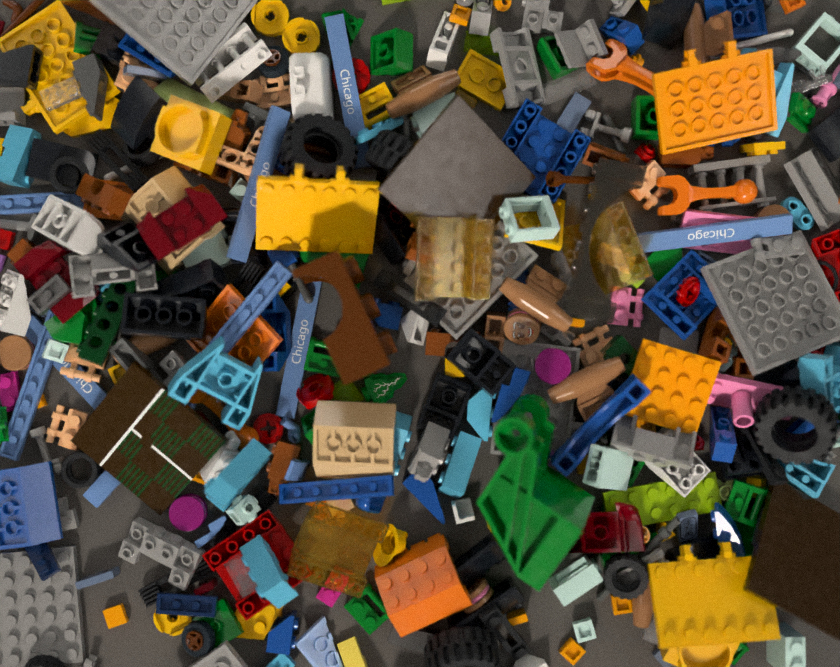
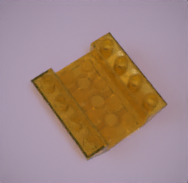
M624 201L606 208L605 212L563 229V243L560 250L581 304L640 282L653 275Z
M463 217L418 218L414 300H435V298L466 297L471 300L490 299L495 220Z
M317 500L307 512L292 548L287 576L361 598L367 583L365 572L377 543H383L389 525Z

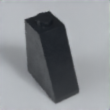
M29 44L0 53V85L37 90L43 52L35 45Z

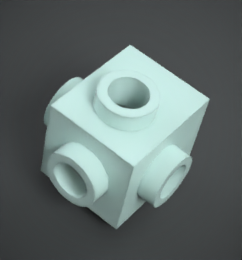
M240 494L231 501L233 504L226 510V513L237 526H240L247 522H252L258 516L256 513L261 508L258 506V500L253 495Z

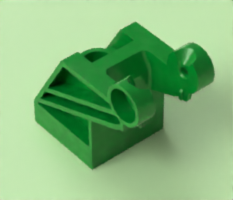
M526 394L514 403L511 413L496 425L494 441L497 447L507 456L479 497L477 504L517 577L539 592L582 533L595 497L548 466L553 442V430L555 428V425L549 421L550 408L542 397L536 394ZM530 412L533 418L531 419L529 416L525 415V413ZM513 429H516L518 432L521 433V435L515 436L513 434Z

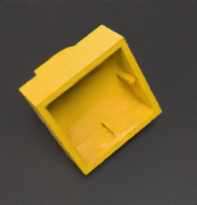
M171 95L167 106H162L157 119L155 138L150 151L211 175L232 119L214 110Z
M740 643L659 650L663 661L677 667H729Z

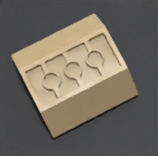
M173 166L152 177L132 195L120 218L123 221L131 218L138 225L147 212L150 211L155 217L187 197L188 195L184 189L193 186L180 170ZM222 221L217 223L210 232L179 252H172L165 258L157 261V263L167 275L174 273L184 264L182 262L184 258L206 239H212L226 226Z
M318 400L313 424V467L316 477L349 479L393 475L395 480L394 427L396 424L397 404Z

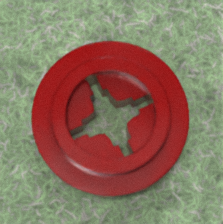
M692 276L683 279L682 284L679 285V290L676 291L678 294L676 300L679 305L684 307L690 306L697 299L700 292V281Z
M263 414L254 422L253 428L257 431L260 442L272 444L282 437L284 426L280 424L282 419L276 416V414ZM268 421L270 426L276 427L271 431L270 435L267 430H261L267 426Z

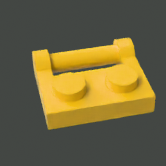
M385 82L359 95L365 128L368 127L371 130L372 125L390 117L387 110L369 120L366 115L394 99Z

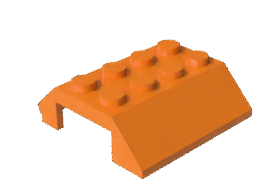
M440 532L428 537V542L422 540L411 545V550L405 548L403 553L395 555L386 566H375V581L384 607L400 637L411 634L473 605L466 586L460 581L449 553L451 548L447 538H445L444 534L441 535Z

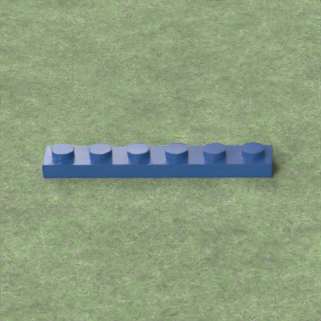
M393 475L279 484V504L395 496Z

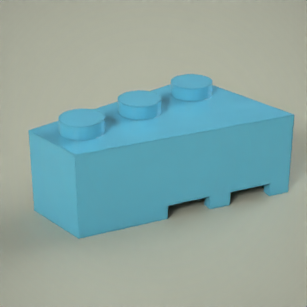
M10 124L2 143L5 149L2 156H0V182L30 189L34 179L26 176L33 138L42 139L41 133L31 128Z
M396 411V424L394 427L395 476L398 475L401 466L398 464L399 459L403 460L407 449L403 447L404 443H409L412 434L409 428L413 416Z
M462 431L457 436H454L450 445L453 449L451 454L448 453L444 462L446 467L439 476L438 482L440 484L437 492L455 499H459L464 494L482 441L481 438Z
M777 458L786 472L789 480L787 483L812 498L819 497L836 466L817 461L816 459L813 460V463L806 464L802 462L801 465H794L793 462H788L787 464Z
M260 534L240 548L243 554L241 560L246 567H249L250 571L248 574L252 581L256 582L257 587L255 589L261 598L265 597L279 609L299 595L296 589L289 585L287 581L289 577L286 573L283 574L276 555L268 542Z

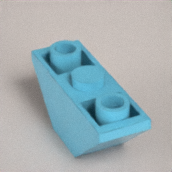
M480 389L467 402L466 419L483 441H488V437H492L493 426L490 425V418H492L495 409L492 406V399H496V393L493 397H490Z

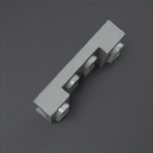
M501 27L495 29L489 35L493 52L499 53L506 82V88L502 90L506 108H521L526 98L538 106L546 102L529 27L514 32H502Z

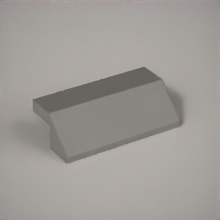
M817 147L784 164L783 166L821 232L840 221V204L838 203L840 187Z

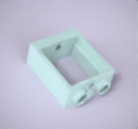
M826 12L812 23L791 48L801 51L802 55L796 61L815 77L825 72L840 54L839 44L824 61L804 44L819 26L840 42V24L835 21L833 16Z
M549 195L505 198L502 206L499 208V215L503 219L505 233L508 235L510 243L554 239L560 229ZM536 211L542 227L519 229L513 213Z
M583 555L549 578L548 582L565 607L604 581L600 575L603 571L593 558L589 559L586 555Z

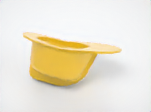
M387 524L374 544V562L378 566L383 567L395 555L403 553L406 548L408 533L397 529L393 524Z

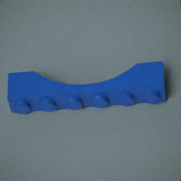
M632 374L551 456V464L567 477L581 463L590 450L591 444H595L616 421L637 407L651 393L648 386L635 374Z

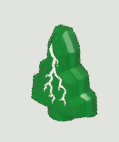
M370 373L362 377L365 386L361 390L367 402L387 403V400L393 397L394 391L401 388L407 381L405 373H392L390 375L384 373L374 375Z

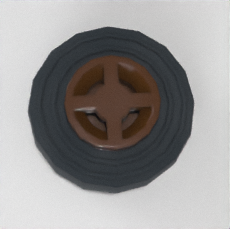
M267 46L272 56L260 64L257 69L264 77L278 78L289 70V55L280 46Z
M196 620L185 626L181 640L187 653L194 657H202L213 649L216 637L210 624L203 620Z

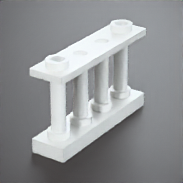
M245 22L235 29L195 81L198 86L202 83L204 84L200 89L211 103L272 56V53L262 39L255 43L257 38ZM249 47V49H247L244 53L240 55L242 51ZM234 59V61H232L229 65L224 67L227 63ZM219 71V73H217L214 77L209 79L212 75Z

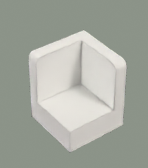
M470 497L451 501L456 524L475 520Z

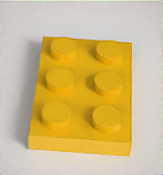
M470 49L457 71L461 80V84L457 87L501 112L505 105L502 90L506 88L502 66Z

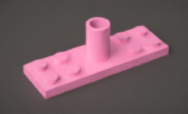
M718 373L707 404L731 408L733 424L740 428H746L754 424L753 413L756 412L759 401H762L766 394H771L772 390L776 388L782 390L783 387ZM792 416L784 417L781 419L789 421L792 418Z

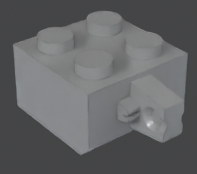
M428 421L416 443L407 468L411 474L415 475V479L425 483L432 474H436L439 464L443 463L446 455L444 449L448 448L451 440L448 438L450 430Z

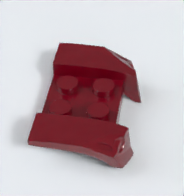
M203 184L185 188L187 197L155 217L150 211L147 212L143 220L138 223L137 228L158 261L172 252H179L210 232L214 225L227 218L226 213L215 197Z
M48 240L32 248L13 264L19 273L24 275V279L29 280L37 290L56 274L61 275L71 287L69 263L63 256L71 253L72 250L56 241ZM99 284L94 285L95 296L73 298L72 291H70L51 308V311L62 324H65L101 294Z
M615 501L617 511L589 513L582 533L571 546L568 553L645 551L643 524L638 508L631 504Z

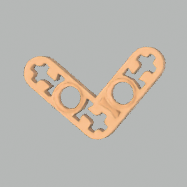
M260 126L256 130L245 153L223 145L216 164L250 176L253 166L247 168L246 165L254 164L256 153H253L252 149L259 147L265 126ZM231 155L237 158L233 162H228L226 160V158Z

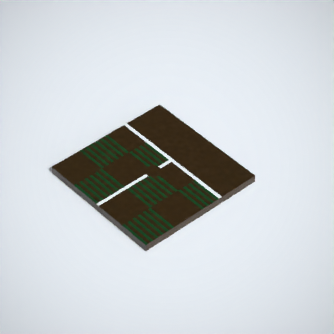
M134 361L71 439V442L157 514L161 515L228 439L188 404L169 396L168 387L141 364Z

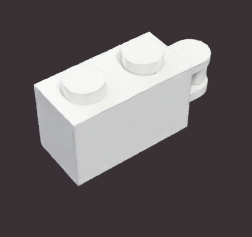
M228 431L224 435L228 440L199 471L204 482H207L211 477L216 478L239 454L237 448L240 445V439L234 431Z

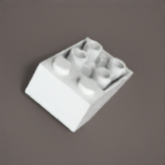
M7 269L1 278L0 331L25 337L31 320V314L27 301L24 275Z
M661 428L657 433L673 437L674 430ZM695 452L690 470L672 465L657 467L652 462L644 461L649 469L683 497H686L711 471Z

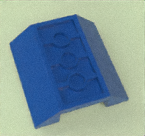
M526 98L501 141L536 177L523 193L527 196L549 195L551 203L554 204L566 183H562L558 187H549L546 184L547 173L549 171H559L563 175L571 176L592 138L577 129L572 133L566 131L542 116L540 112L543 108Z
M47 461L21 467L0 469V550L33 546L62 539L63 533L52 462Z

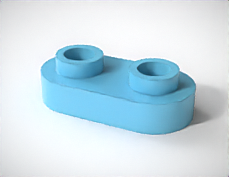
M789 197L780 203L781 206L785 207L793 215L792 225L797 230L805 231L813 227L815 219L798 198ZM791 203L794 204V209H791ZM804 217L807 219V223L803 222Z

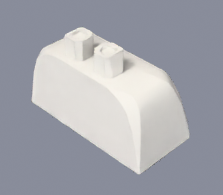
M320 52L293 53L289 57V75L294 122L298 117H304L306 114L315 116L316 113L323 114L325 117L327 115L332 116L333 120H335L331 58Z
M50 194L31 228L81 255L102 253L103 250L97 246V235L105 231L102 223L87 211Z

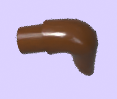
M14 0L2 1L4 6L13 10L11 16L12 23L22 13L23 8Z

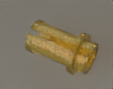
M460 87L456 90L455 95H459L473 110L478 103L476 97L470 96Z

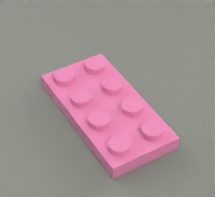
M687 209L683 212L680 227L756 217ZM753 239L685 248L738 254L754 247H751L750 243Z

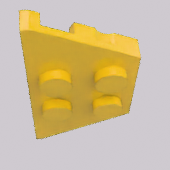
M271 603L247 621H245L237 609L234 614L244 632L236 638L264 640L284 606L278 609Z

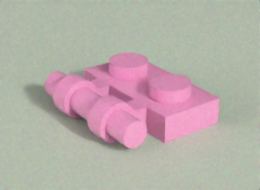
M611 286L607 324L628 326V319H634L633 327L641 328V320L644 319V314H642L644 302L641 298L644 296L645 290L637 289L636 296H631L632 288ZM630 302H635L634 313H629Z

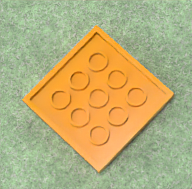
M643 338L630 376L635 374L648 386L651 393L637 407L625 415L630 417L637 415L639 420L672 430L680 427V432L691 434L693 431L697 432L722 362Z

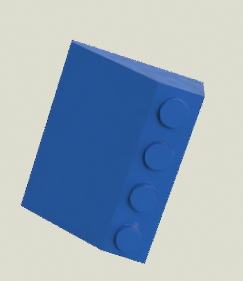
M704 0L707 21L710 17L725 11L731 12L734 40L741 41L768 34L763 0Z

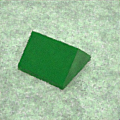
M553 35L539 39L536 51L555 82L578 68H568L563 54L557 45V40Z

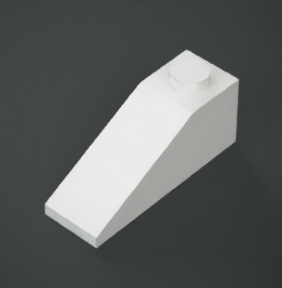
M444 11L434 35L426 61V66L443 72L460 24L449 21L451 13Z

